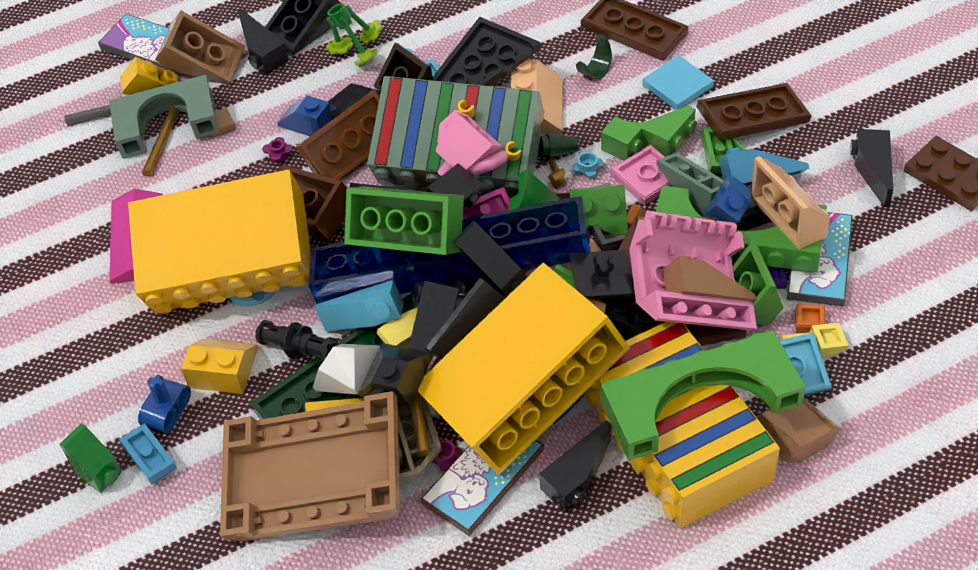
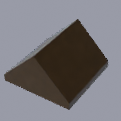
M395 42L374 87L381 91L384 76L430 80L433 77L431 66Z

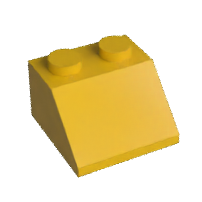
M202 339L189 345L181 367L187 385L192 389L243 394L258 345Z

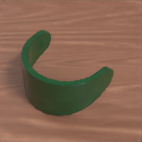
M603 34L597 35L596 49L588 66L581 61L577 62L576 69L579 73L594 79H601L607 74L611 66L612 50L606 36Z

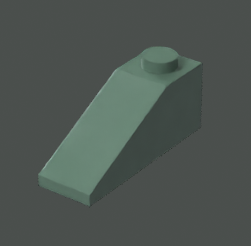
M677 152L657 160L658 168L673 187L689 189L690 203L695 211L702 216L724 180Z

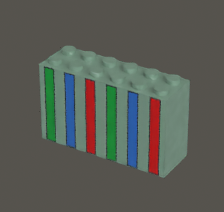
M384 76L367 165L377 182L382 186L394 187L396 184L405 185L408 189L419 190L420 187L427 188L441 177L438 170L445 162L436 152L439 125L454 110L458 111L459 101L466 100L467 107L464 110L474 105L475 115L472 119L503 146L501 148L502 151H505L506 144L510 141L516 142V146L509 150L511 153L522 150L521 157L518 160L510 161L507 159L506 163L494 170L474 176L483 184L478 192L482 196L504 187L510 199L518 195L519 173L525 170H529L532 174L535 173L544 117L540 92Z

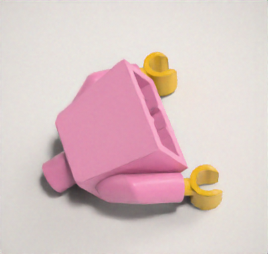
M466 100L459 101L458 111L454 110L439 125L436 152L445 160L438 170L440 176L457 163L472 175L477 176L507 162V159L516 161L521 157L522 150H518L516 153L509 151L516 146L514 141L506 144L505 151L501 150L503 146L472 119L475 115L474 105L464 110L467 107Z

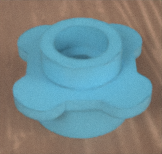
M582 152L577 157V163L572 165V169L574 172H581L583 175L591 178L596 175L597 169L603 166V161L593 152Z

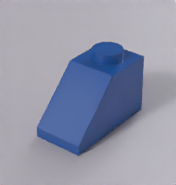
M307 95L291 105L277 124L279 127L311 136L333 120L329 102Z
M728 174L702 216L716 217L718 221L738 223L751 202V189L731 174Z

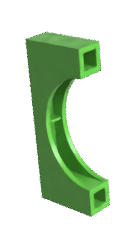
M662 186L656 212L666 213L667 216L668 214L702 217L690 203L689 189ZM819 205L821 209H827L826 205ZM777 226L758 231L736 230V232H742L744 249L731 256L733 262H736L750 243L753 242L757 244L766 266L818 273L822 240L798 249Z
M774 330L765 333H755L746 339L727 342L720 347L707 351H698L692 356L679 360H669L663 365L650 369H641L634 374L622 378H612L606 383L601 384V403L628 461L658 451L659 434L655 424L659 414L675 397L697 387L727 385L744 389L761 398L774 414L802 405L806 387Z

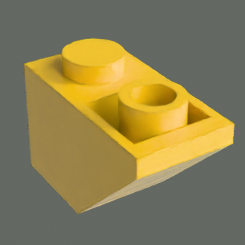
M137 57L132 60L120 75L122 93L126 95L179 82L178 75L171 70H165Z

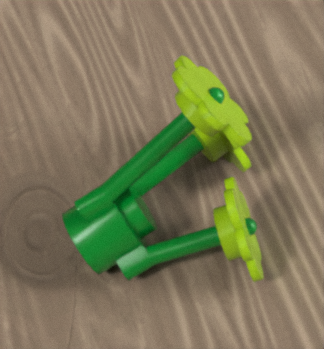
M343 3L333 6L328 11L327 15L329 17L326 20L330 24L335 38L332 40V43L326 46L330 54L346 53L349 48L353 47V41L360 52L357 55L359 59L354 62L358 66L367 62L378 53L377 48L372 51L369 48L364 49L349 25L352 23V17L363 27L360 39L367 44L370 41L376 40L379 36V32L382 30L379 20L366 24L352 11L349 5L345 6ZM337 27L345 29L350 37H340Z

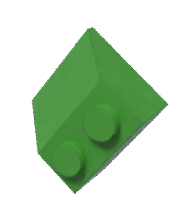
M751 242L733 265L734 279L756 296V300L753 301L756 325L769 326L781 312L783 305L757 244Z

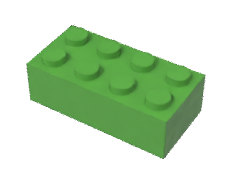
M365 186L349 187L346 192L344 244L442 255L459 253L461 251L453 241L462 232L464 195Z

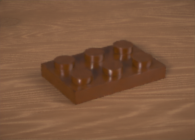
M936 135L905 164V173L972 212L978 206V159Z

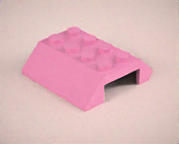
M646 211L644 220H638L629 248L636 303L656 321L756 330L757 325L753 301L666 292L663 268L680 256H689L693 260L705 261L735 281L731 256L744 249L742 232H736L737 226L731 222L716 221L715 223L714 220L696 217L691 219L689 216L668 214L667 216L666 213Z

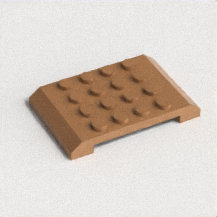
M393 391L364 396V402L261 420H255L252 416L224 421L220 537L223 539L234 541L257 540L386 520L400 513L397 395Z

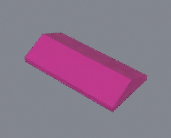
M132 189L112 200L109 279L111 284L134 281L128 202L162 196L163 193Z

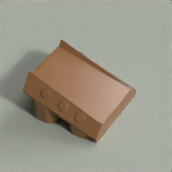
M805 398L802 405L775 414L769 409L757 417L780 447L779 457L785 462H801L825 449L841 430Z

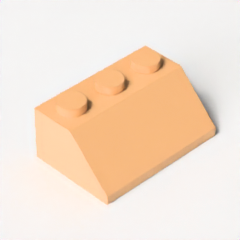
M537 59L525 60L511 71V88L539 91L544 108L541 135L546 133L562 134V76Z
M760 156L754 158L751 199L798 249L826 238L830 223V217L826 210L821 209L812 199L811 195L805 192L796 183L795 179L788 175L780 166Z

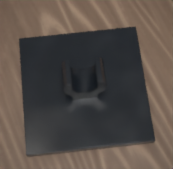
M625 250L569 253L575 289L586 299L635 296L633 279Z

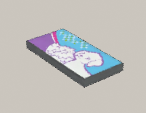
M125 13L98 42L102 50L131 60L137 57L165 70H171L177 75L179 74V72L155 61L169 29L168 27Z
M827 212L830 217L827 237L822 239L818 273L790 269L787 299L844 306L853 215Z

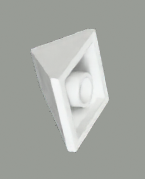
M340 344L333 347L318 369L313 388L315 391L358 394L380 346Z

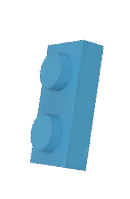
M145 423L119 439L123 448L151 485L177 468L172 458Z

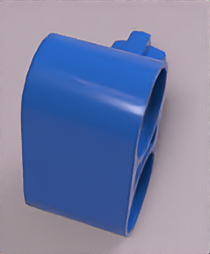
M156 375L155 377H150L147 381L151 392L139 410L138 423L140 425L145 423L148 428L169 433L174 428L190 400L191 388L188 385Z

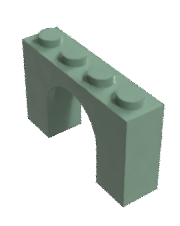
M206 75L109 100L114 139L123 159L147 152L145 140L146 125L153 117L162 112L169 111L171 107H176L179 111L188 114L196 139L220 133L213 92Z

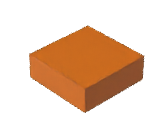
M796 304V333H809L812 325L826 324L825 305Z

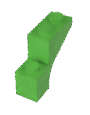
M685 106L645 122H629L615 116L601 132V150L625 161L639 152L642 147L646 148L651 144L663 156H669L674 150H679L687 135H691L697 125V121H695L696 109Z

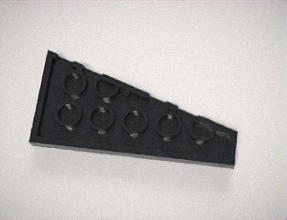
M479 16L430 80L492 86L542 49V46L535 39Z

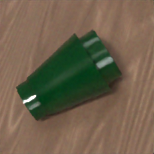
M551 133L540 136L539 153L541 157L546 156L549 159L578 151L577 137Z

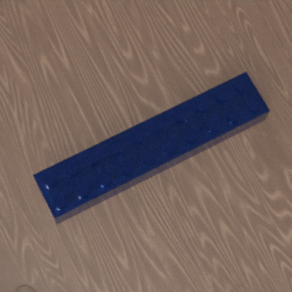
M582 196L465 218L462 221V231L472 221L476 222L522 271L537 269L542 263L547 266L570 263L569 253L592 252L588 219ZM341 242L311 248L308 287L315 303L319 304L393 279L399 294L413 292L416 281L422 282V285H424V281H429L447 286L454 284L456 280L470 282L483 278L462 252L442 255L347 245Z

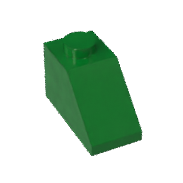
M82 423L59 444L76 476L100 493L112 485L122 473L112 453Z

